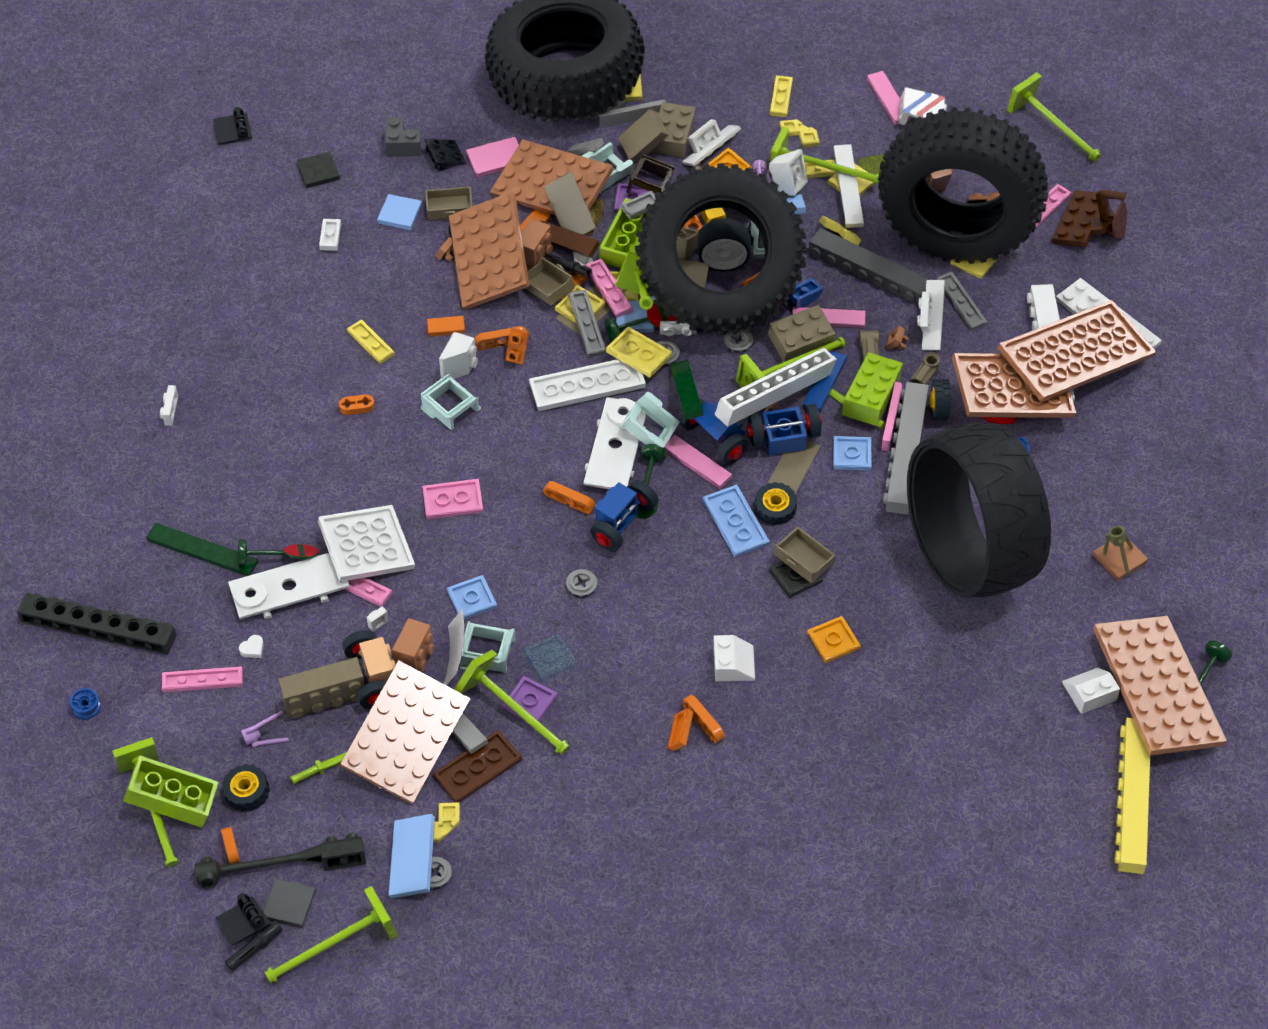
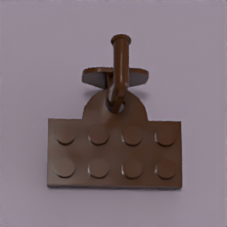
M1074 190L1054 232L1052 243L1087 247L1092 235L1107 233L1114 238H1124L1127 222V208L1124 201L1127 192ZM1109 199L1122 201L1116 214L1110 209Z

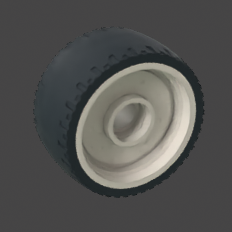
M728 218L712 220L706 223L700 229L697 238V251L700 262L708 263V269L716 272L734 271L744 266L748 262L751 253V240L747 227L741 222Z

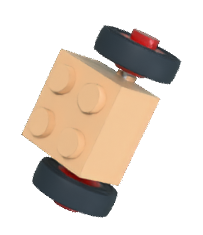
M361 630L348 635L342 642V648L348 658H362L369 683L358 691V700L363 708L372 709L396 665L391 658L392 654L389 643L385 644L383 637L377 638L376 634L372 631Z

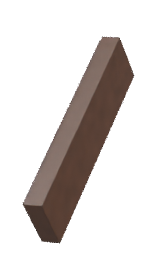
M542 220L540 221L550 225L552 233L551 244L592 258L600 244L598 240Z

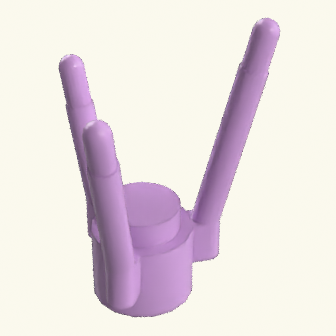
M756 160L753 163V172L757 176L759 173L766 175L767 181L770 183L772 180L766 162Z
M283 711L266 718L254 726L241 730L246 744H252L254 748L259 745L289 741V738L258 741L259 738H262L258 728L283 715Z

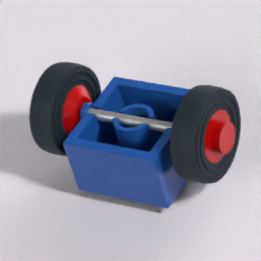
M699 398L704 415L685 420L682 410L679 415V421L685 429L692 430L701 425L717 441L722 443L717 451V459L723 465L733 464L745 453L748 442L743 437L746 433L741 428L743 424L738 421L727 427L715 416L718 403L714 402L712 404L708 400L705 402Z
M816 404L805 405L803 419L799 407L762 412V419L759 413H754L747 418L748 425H746V431L753 447L762 446L765 438L769 455L806 450L807 434L805 426L810 438L820 437L822 417Z
M633 480L627 487L620 482L611 487L605 498L599 500L595 506L596 523L590 529L593 539L604 549L611 552L617 551L623 544L620 534L637 516L638 507L651 511L657 506L659 499L655 491L640 480Z

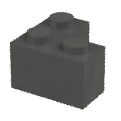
M403 117L386 118L385 146L387 156H421L422 142L420 129L405 130Z

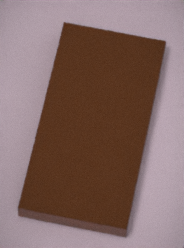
M499 730L487 736L488 743L471 754L466 750L432 773L436 781L455 803L461 802L523 760L522 756Z

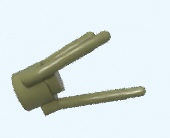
M1114 526L1109 530V533L1105 534L1106 540L1103 555L1107 554L1109 542L1114 546H1119L1125 572L1129 574L1124 542L1126 541L1130 549H1133V545L1126 533V528Z

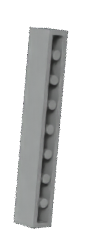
M906 382V388L901 390L900 400H903V404L899 403L898 414L901 415V418H897L895 427L899 431L898 433L894 432L893 444H896V448L892 447L890 457L894 461L893 463L889 462L888 474H891V478L887 477L885 487L889 491L884 493L883 504H886L887 512L909 514L907 471L911 455L920 443L929 385Z

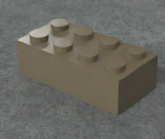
M357 657L278 679L289 719L300 718L304 714L311 712L319 713L329 707H340L343 703L351 701L358 702V691L364 686V679Z

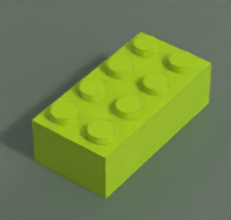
M625 198L623 203L628 202L631 199ZM620 207L599 248L600 259L605 264L621 268L627 252H637L635 251V246H640V242H638L636 233L637 231H642L640 218H646V213L630 220Z
M868 352L844 398L842 415L877 426L892 397L895 382H899L901 379L903 363Z
M139 755L123 802L202 828L208 817L218 781Z

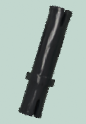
M548 253L545 257L546 260L554 265H561L571 275H579L588 279L589 275L592 274L590 267L580 265L577 261L572 262Z
M273 921L264 930L255 933L253 939L225 961L226 966L231 971H234L260 948L269 945V941L283 930L279 923Z

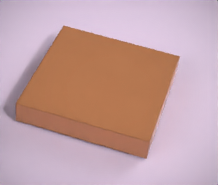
M1125 541L1124 549L1129 572L1132 573L1146 564L1148 558L1133 543V549H1130ZM1109 542L1106 555H1103L1104 545L1093 551L1092 555L1117 581L1129 575L1125 572L1119 546H1114Z

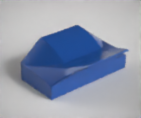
M809 278L797 284L795 295L789 294L788 297L796 306L802 308L814 302L822 294L823 287L814 279Z

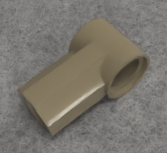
M878 330L859 331V343L861 342L860 347H862L863 361L868 352L879 355Z
M934 352L927 353L923 358L922 364L911 377L910 382L927 385L932 377L939 372V355Z

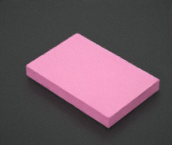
M516 137L466 150L477 178L503 171L519 144Z
M479 479L422 486L427 520L483 513Z

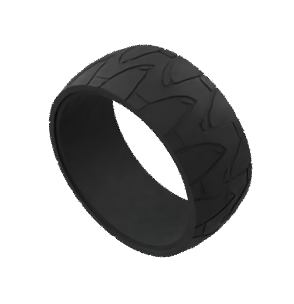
M970 423L943 430L919 443L911 455L907 471L909 513L921 552L930 569L945 588L961 597H986L1005 593L1022 586L1041 573L1047 562L1051 546L1050 511L1039 472L1021 441L1010 430L999 424ZM969 480L973 486V489L975 491L981 508L985 525L986 539L980 529L974 512L969 488Z

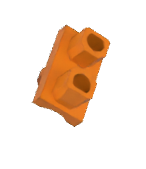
M510 329L505 361L524 364L529 337L528 331Z

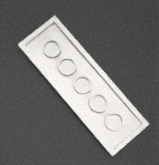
M1082 278L1056 296V301L1072 314L1110 301ZM1119 308L1153 349L1161 344L1162 340Z
M619 359L529 379L538 412L646 388L643 374Z

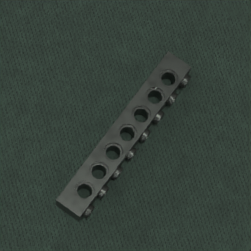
M26 593L17 611L20 621L166 655L169 654L177 636L174 626L167 622H155L149 618L142 619L131 614L124 615L113 610L106 611L94 606H84L76 602L62 601L55 597H44L37 593Z

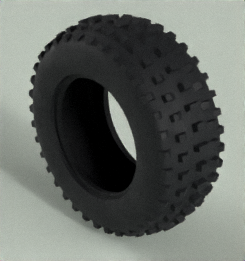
M516 0L513 2L512 7L507 6L504 9V14L500 13L497 16L498 21L493 22L488 34L485 66L489 79L492 80L491 84L496 89L499 97L503 98V102L506 105L511 104L510 108L512 110L518 109L521 115L527 113L532 119L541 117L542 121L553 119L554 122H559V119H566L567 122H571L573 118L584 120V116L590 115L595 117L596 113L600 111L605 113L608 107L614 108L617 106L618 101L623 102L626 99L625 94H631L632 88L636 86L642 72L641 66H643L645 47L643 36H640V28L637 27V20L634 19L629 9L626 10L624 3H618L619 0H522L520 2ZM578 47L592 50L588 54L568 60L538 58L543 53L559 48Z
M952 107L951 111L945 112L943 108L939 109L936 114L932 112L926 113L925 118L919 116L915 119L914 124L909 123L905 126L904 130L896 135V140L891 142L889 150L884 153L883 160L885 162L881 161L879 169L882 171L879 172L878 176L879 199L883 202L881 204L882 209L887 212L885 214L886 219L892 222L890 224L891 228L898 230V236L900 238L905 237L908 240V245H916L921 253L924 250L929 252L930 257L934 258L936 255L943 257V261L954 259L955 263H960L961 260L968 261V264H973L974 260H980L981 263L987 261V258L996 260L1000 254L1006 256L1010 253V249L1016 250L1021 243H1024L1029 238L1031 232L1035 231L1036 223H1040L1042 212H1045L1047 204L1043 202H1047L1049 192H1046L1048 188L1047 174H1045L1046 167L1044 163L1040 162L1042 156L1040 152L1036 153L1037 147L1035 143L1029 142V136L1026 133H1020V128L1017 125L1014 127L1009 125V120L1004 119L1002 121L997 119V114L994 113L991 116L983 114L984 110L980 109L978 112H972L967 107L965 111H959L957 107ZM946 169L969 171L988 180L998 190L1000 196L982 203L958 202L936 191L930 185L926 176ZM951 231H958L964 234H953Z
M724 163L717 164L715 168L705 164L702 170H696L694 167L689 170V174L682 176L679 173L676 177L677 181H674L672 184L669 181L664 184L665 190L661 194L659 192L654 194L656 198L654 204L648 203L646 206L648 210L646 218H640L642 231H637L636 233L638 242H640V246H635L637 256H640V260H636V266H639V270L643 271L639 278L644 280L645 284L647 283V294L649 293L650 296L654 295L656 298L653 302L655 306L657 305L659 308L663 306L665 308L663 314L670 318L672 316L676 317L678 325L680 322L683 324L687 323L690 325L689 330L696 331L697 328H701L706 335L710 334L711 331H717L718 336H723L725 331L731 330L733 335H736L739 329L745 327L747 332L752 330L753 325L757 322L764 325L765 319L770 314L773 317L778 315L777 310H779L780 305L787 306L789 294L795 295L797 291L795 290L797 286L795 283L796 281L801 282L803 278L801 277L802 271H800V268L806 267L803 253H807L808 248H806V243L802 239L807 237L804 228L799 226L803 223V220L799 214L795 215L794 213L797 207L793 202L788 203L787 198L789 195L783 190L781 192L777 190L779 185L776 182L771 181L769 183L765 179L766 175L759 173L757 176L753 172L754 169L747 167L744 171L742 168H738V164H732L731 168L725 166ZM713 208L731 209L745 215L758 228L765 247L764 264L758 276L746 286L733 291H712L692 281L681 267L676 249L677 237L686 222L702 211Z

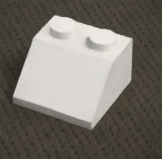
M802 149L776 156L769 164V172L772 174V180L779 185L777 189L779 192L783 190L789 196H795L808 182Z
M457 332L453 333L439 358L441 379L448 373L453 379L467 375L472 368L477 366V347L473 337Z
M735 635L714 636L715 682L755 681L753 645Z
M1095 668L1062 681L1081 714L1117 701L1120 691L1111 673L1100 668Z

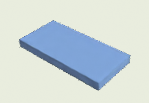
M738 485L702 497V501L734 557L770 545L769 539Z
M432 814L394 821L389 896L391 898L430 892L435 817Z

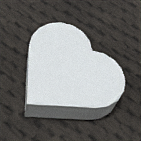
M253 635L250 636L248 641L242 642L239 646L240 654L243 657L262 658V637Z

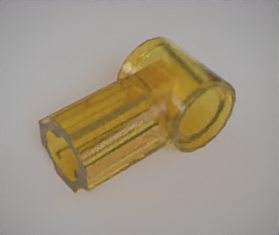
M597 198L589 210L595 226L604 218V202ZM595 229L591 230L586 234L589 235L590 233H593Z

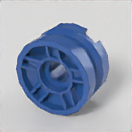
M79 689L70 698L73 713L79 719L88 720L94 718L100 711L101 704L99 698L92 689Z

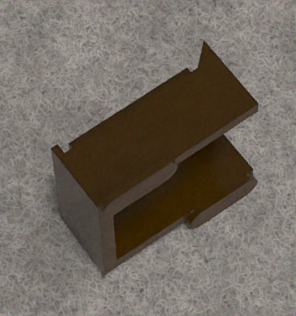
M643 154L640 162L635 166L631 174L626 193L630 194L635 185L653 193L659 192L661 194L665 190L664 184L671 181L675 166ZM641 170L665 178L661 187L639 179L638 176Z

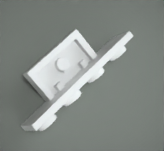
M711 119L688 137L694 153L682 161L683 165L692 167L699 165L705 157L712 155L714 150L723 146L724 142L728 139L733 138L741 130L740 126L728 125L720 131L716 120Z
M926 280V292H922V298H919L921 315H918L917 323L923 331L922 350L941 351L945 280Z

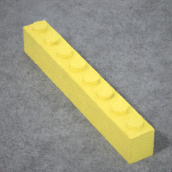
M1126 718L1125 725H1121L1120 737H1123V743H1120L1119 755H1123V760L1119 761L1118 772L1122 773V778L1118 780V790L1121 791V796H1118L1117 808H1120L1121 811L1120 814H1117L1116 826L1120 827V833H1116L1115 844L1119 845V851L1115 853V863L1118 864V871L1144 874L1147 863L1150 756L1133 718Z

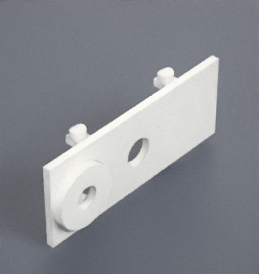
M606 398L601 419L597 421L598 431L589 464L586 463L585 465L586 475L583 485L610 489L620 482L627 487L630 478H633L634 471H632L640 440L628 430L619 427L635 404L634 401L627 398ZM620 409H627L628 413L620 415L618 411ZM641 410L635 420L643 427L646 413ZM619 440L622 442V446L611 448L609 442Z
M329 553L228 582L239 619L262 613L264 619L267 620L272 618L271 610L316 597L320 598L321 603L329 601L327 594L350 588L348 580L339 581ZM291 580L296 583V587L292 590H285L282 587L286 581ZM249 590L256 591V595L253 597L245 596Z

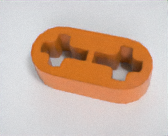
M370 395L349 396L339 401L340 412L344 415L368 413L375 406L374 399Z
M223 828L221 832L229 863H239L240 859L232 828Z

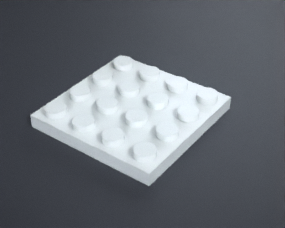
M392 505L318 517L321 532L340 582L414 569V560Z

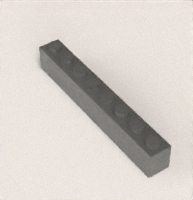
M822 228L818 230L809 242V253L814 257L826 260L829 264L836 265L846 272H851L861 279H866L877 287L885 288L892 294L904 297L909 302L919 305V298H922V292H926V280L930 279Z

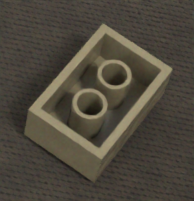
M662 102L659 117L669 136L656 146L651 153L685 158L689 146L688 137L692 135L696 121V107Z
M816 305L770 323L768 336L781 359L785 362L833 342L835 332L821 307Z

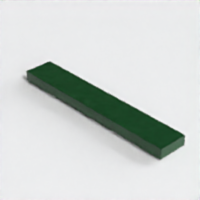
M688 359L671 363L670 366L685 420L703 416L702 406Z
M158 523L153 525L146 536L149 542L245 576H250L259 563L257 558L247 555L246 565L238 566L237 551Z

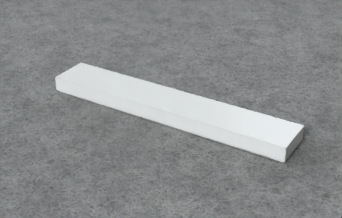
M851 144L834 145L836 164L855 169ZM837 172L846 228L863 227L864 221L857 178Z

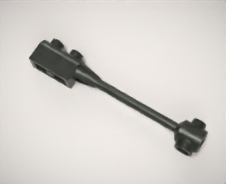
M349 833L346 835V839L337 840L334 836H329L325 839V842L300 851V853L222 866L210 857H203L200 859V863H195L197 884L203 889H211L215 887L216 881H219L221 875L225 873L298 861L322 862L325 871L366 864L362 836L358 837L356 833Z

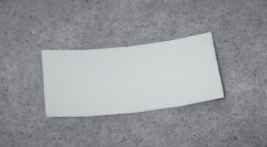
M463 609L448 625L450 657L444 681L446 686L456 675L461 660L464 643Z

